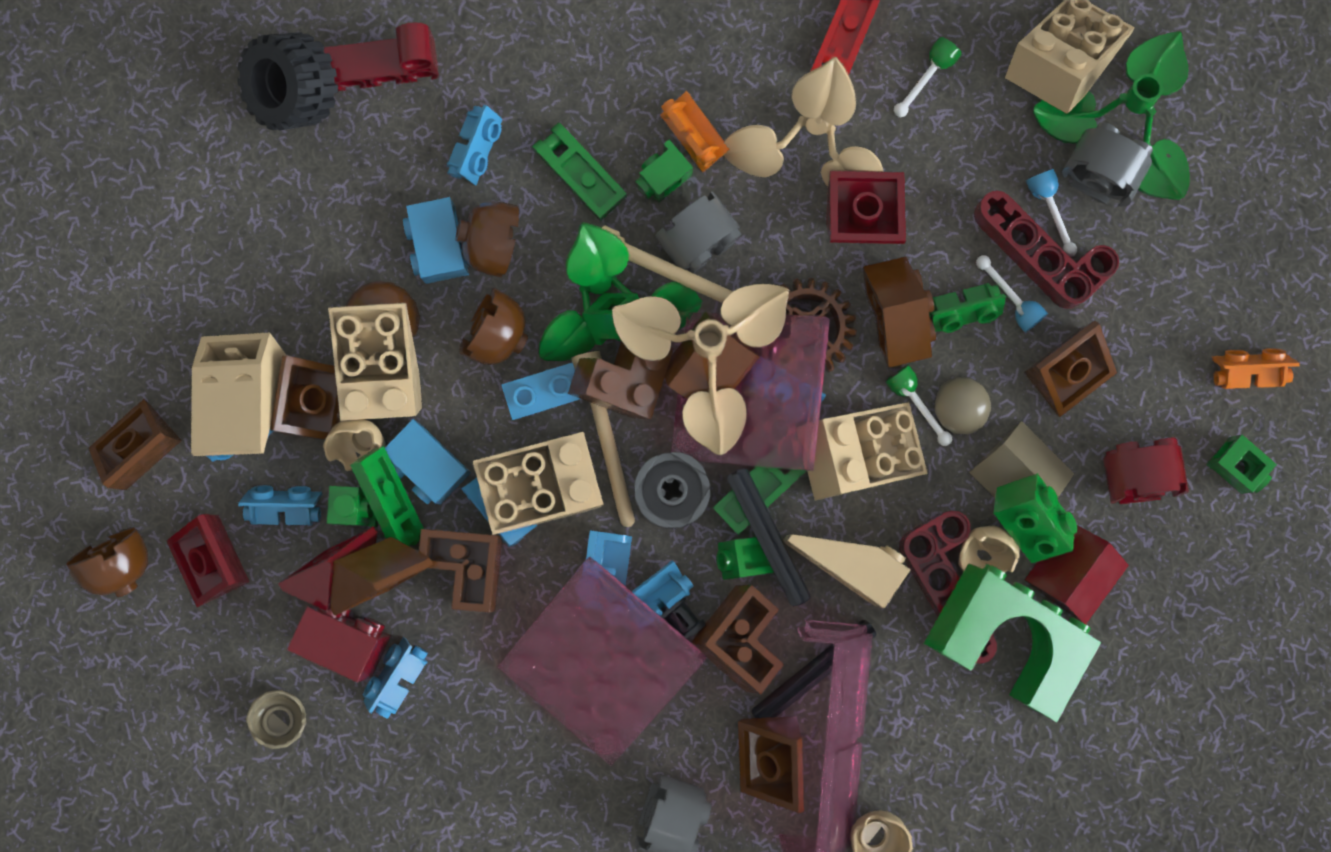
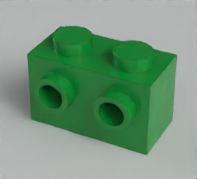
M1038 473L997 487L993 513L1031 563L1073 551L1074 534L1077 533L1075 518L1070 512H1066L1058 502L1055 490L1051 486H1047Z

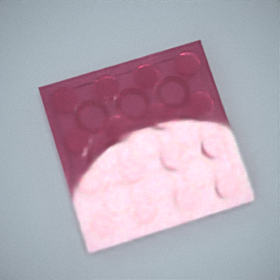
M689 312L686 318L685 333L692 330L704 313ZM711 313L723 325H727L728 328L731 327L722 319L721 313ZM786 315L783 329L775 341L763 347L748 346L760 358L735 388L745 402L746 421L736 444L723 455L714 454L694 440L687 432L682 414L688 399L678 393L671 452L687 454L698 462L814 471L830 319L825 316Z
M589 556L497 667L598 756L612 766L704 663L707 657Z

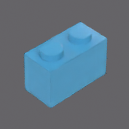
M447 197L406 206L408 218L403 219V226L407 240H413L415 253L410 254L414 275H420V278L426 284L469 275L467 263L462 255V242L455 241L458 218L452 199Z
M414 419L385 447L399 478L402 479L406 475L415 484L411 490L426 504L433 501L435 504L441 505L471 474L452 453Z

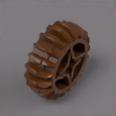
M814 278L808 279L805 289H802L799 279H794L792 282L793 292L790 291L787 285L781 284L780 286L789 290L786 321L792 328V335L784 345L779 337H777L775 341L762 350L763 355L766 356L775 351L777 356L774 357L773 362L779 365L783 359L787 362L784 369L789 372L792 371L794 365L799 366V378L805 377L807 367H811L813 377H819L821 373L820 364L823 365L827 372H832L834 364L831 358L838 363H843L846 359L839 348L851 351L854 346L850 341L844 339V337H855L857 334L856 329L846 327V324L856 320L855 314H843L851 306V303L848 300L841 304L836 302L842 293L839 289L835 290L831 296L825 293L829 287V283L826 281L817 290L814 289ZM803 299L820 303L819 306L810 312H802L788 304ZM828 312L832 314L836 324L834 343L827 339L828 335L821 326V321ZM818 315L812 328L814 335L810 336L808 332L806 336L801 335L795 341L794 339L799 334L801 328L799 321L803 320L805 324L807 320L811 321ZM803 343H810L824 351V353L812 357H804L792 352Z

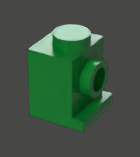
M670 140L663 144L664 153L661 156L655 153L642 164L641 168L643 170L640 172V178L634 182L647 199L653 196L658 203L693 174L691 164Z
M603 293L582 313L596 345H602L607 339L621 341L614 326L612 311L615 306L624 305L639 299L637 293Z
M1244 435L1229 437L1206 465L1218 473L1238 492L1246 494L1258 493L1266 487L1272 479L1269 473L1277 464ZM1239 461L1245 466L1243 474L1235 468Z
M329 486L327 524L377 527L378 521L360 487Z

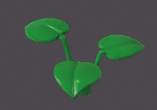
M1171 32L1159 35L1135 48L1129 55L1125 66L1126 75L1133 82L1127 93H1121L1117 99L1102 109L1094 111L1096 100L1090 91L1068 114L1042 100L1033 108L1037 122L1053 138L1065 143L1074 144L1078 143L1085 130L1097 127L1095 118L1104 116L1120 104H1125L1131 112L1146 115L1143 141L1151 146L1153 116L1156 113L1153 106L1161 95H1170L1181 89L1188 77L1189 68L1183 47L1182 33ZM1169 139L1159 140L1151 146L1153 148V152L1150 155L1152 165L1138 190L1153 197L1180 200L1186 196L1190 183L1187 158L1182 149Z
M581 223L577 239L566 260V273L569 279L581 285L579 290L583 299V312L590 307V292L603 294L613 284L622 293H632L615 276L621 273L627 266L629 260L627 247L611 232L587 223ZM678 282L667 283L659 287L651 295V297L664 298L675 306L680 315L679 330L694 318L703 302L696 291ZM567 310L549 323L539 343L538 354L540 359L545 361L571 360L572 357L587 353L595 346L596 343L583 314L580 315L574 310Z

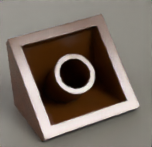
M705 311L692 330L695 331L698 325L706 320L721 322L710 312ZM735 334L727 335L723 351L716 356V391L724 388L735 389L760 358L752 349L743 344ZM693 340L683 341L672 354L664 376L667 385L686 399H689L696 392H709L708 358L700 356L695 351Z
M1093 321L1071 335L1024 373L1055 413L1061 417L1117 374L1101 326L1098 322Z
M282 355L270 430L285 435L325 440L331 429L341 422L335 366Z
M143 399L89 447V451L102 484L111 489L127 490L182 440L146 399Z
M393 537L333 561L331 611L336 616L390 591L431 567L433 563L426 555Z
M797 716L739 720L741 792L798 814L803 812L802 736Z

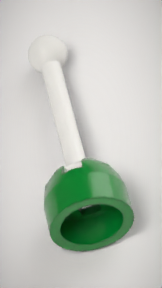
M939 37L935 41L929 52L931 66L904 101L895 105L894 113L896 116L904 117L907 115L908 106L937 69H947L958 61L962 52L954 43L944 37Z
M909 364L897 371L898 374L889 377L885 383L895 395L909 396L938 435L937 440L939 444L948 446L952 442V435L941 428L916 394L918 378Z

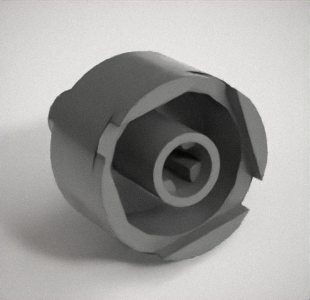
M1100 122L1096 128H1090L1083 132L1062 171V175L1066 178L1069 174L1073 178L1070 185L1104 204H1108L1110 198L1120 200L1117 206L1125 207L1132 202L1152 165L1150 155L1153 152V148L1144 141H1132L1120 135L1119 130L1109 123Z
M710 192L708 197L704 195L671 219L674 225L672 228L666 231L662 227L654 237L676 266L696 274L707 265L706 262L712 258L711 253L713 251L720 256L736 243L735 240L742 234L739 231L741 227L714 192Z
M680 452L663 453L649 459L639 470L634 487L635 500L641 513L651 523L666 529H678L692 524L705 511L710 499V482L703 466L693 457ZM676 481L680 484L679 491L683 495L680 499L673 497L668 501L664 498L666 491L662 487L665 483L672 485Z
M658 774L656 779L659 785L651 784L638 824L643 825L645 830L643 837L636 835L635 848L641 852H697L699 840L695 838L699 826L706 825L711 812V803L706 802L704 788Z

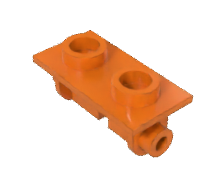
M687 91L676 101L670 99L661 106L664 112L660 116L702 172H705L730 150Z
M1276 348L1263 349L1260 355H1249L1248 352L1243 350L1225 351V356H1212V360L1220 366V371L1214 372V384L1222 386L1223 389L1250 388L1251 375L1256 374L1255 386L1257 388L1284 387L1286 383L1293 381V371L1288 367H1297L1300 364L1287 355L1285 350Z

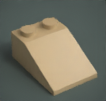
M793 534L786 535L783 539L786 545L876 607L885 608L910 571L909 568L902 564L905 557L889 546L885 548L880 546L879 548Z

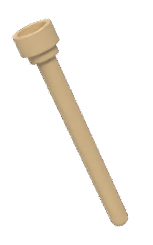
M608 226L602 227L617 236L625 244L629 252L628 261L721 303L733 292L625 243V239L620 236L619 231Z
M600 351L584 353L571 358L575 370L579 358H599L602 360ZM590 403L620 523L624 527H631L635 522L608 411L604 407Z

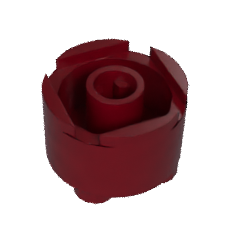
M1177 438L1153 441V446L1140 448L1139 442H1127L1116 445V450L1105 452L1106 456L1103 458L1110 503L1114 504L1119 501V504L1156 501L1161 500V497L1165 496V492L1172 491L1173 497L1187 494L1189 492L1181 446L1178 445Z

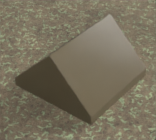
M1022 421L969 472L994 498L996 497L997 487L1037 473L1047 486H1051L1055 490L1057 497H1059L1074 475Z

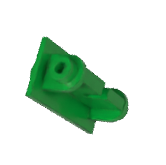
M989 283L964 289L962 294L965 302L960 303L956 292L933 297L934 311L929 312V317L932 316L935 332L951 333L959 330L965 324L977 321L981 324H986L994 321L998 316L1003 315L1005 294L1000 295L997 285L991 286Z

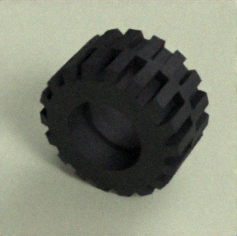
M292 32L261 35L257 39H252L248 42V48H244L241 53L243 60L238 62L237 70L240 72V78H237L238 86H241L242 93L240 96L242 102H246V110L251 116L255 115L257 123L266 125L267 129L281 131L321 123V119H326L330 115L329 108H334L336 102L333 97L334 93L338 92V85L334 81V77H337L336 69H332L330 64L332 62L330 54L324 53V46L320 41L314 42V37L309 34Z

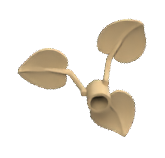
M836 57L830 59L821 67L805 74L796 82L792 91V101L795 108L803 116L799 117L798 122L783 140L777 142L776 134L770 127L750 125L735 131L724 141V144L730 149L724 154V157L732 165L754 176L769 177L776 174L783 165L784 157L780 149H784L799 130L805 126L811 134L822 135L826 133L828 135L829 155L833 160L826 162L821 169L823 181L827 186L829 185L830 171L884 172L878 157L866 148L848 147L843 149L840 154L836 151L834 136L836 127L834 125H842L849 121L856 107V97L852 82L843 65Z
M757 284L739 288L726 297L720 310L722 319L731 327L728 328L727 325H722L715 320H706L700 323L695 331L689 330L688 333L675 335L680 327V315L675 306L664 298L644 297L624 305L615 306L612 314L616 332L627 349L637 357L651 361L661 360L668 355L671 341L679 343L693 340L695 351L700 356L708 358L709 392H696L687 400L683 408V423L690 436L714 454L723 455L736 444L743 431L746 421V406L737 390L724 388L716 391V356L723 351L727 335H732L735 332L738 339L750 347H763L775 341L785 323L789 290L785 287L771 284Z

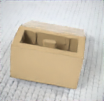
M1064 0L1017 44L1005 78L1068 114L1088 93L1135 27L1127 24L1120 17L1096 7L1089 0Z
M406 303L329 307L340 421L416 416L422 409L421 386Z
M271 333L201 337L192 365L191 454L193 456L264 453L271 427L282 355H286Z
M909 402L826 418L797 428L815 501L928 474Z
M584 432L473 461L492 535L572 516L603 506Z

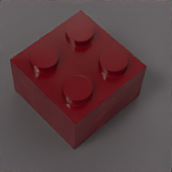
M309 606L306 608L287 650L358 683L373 676L391 635L383 632L385 625L374 619L364 617L362 620L349 616L351 609L334 616L331 608L325 611L316 606Z

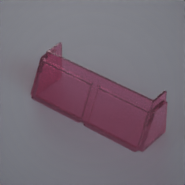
M806 620L805 627L797 626V631L803 641L835 644L817 837L779 834L778 838L782 852H845V849L851 845L850 832L855 823L862 743L857 742V737L862 736L864 733L873 635L866 633L867 625Z

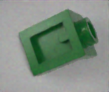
M757 537L718 543L719 551L717 552L716 561L719 570L722 572L723 580L774 573Z

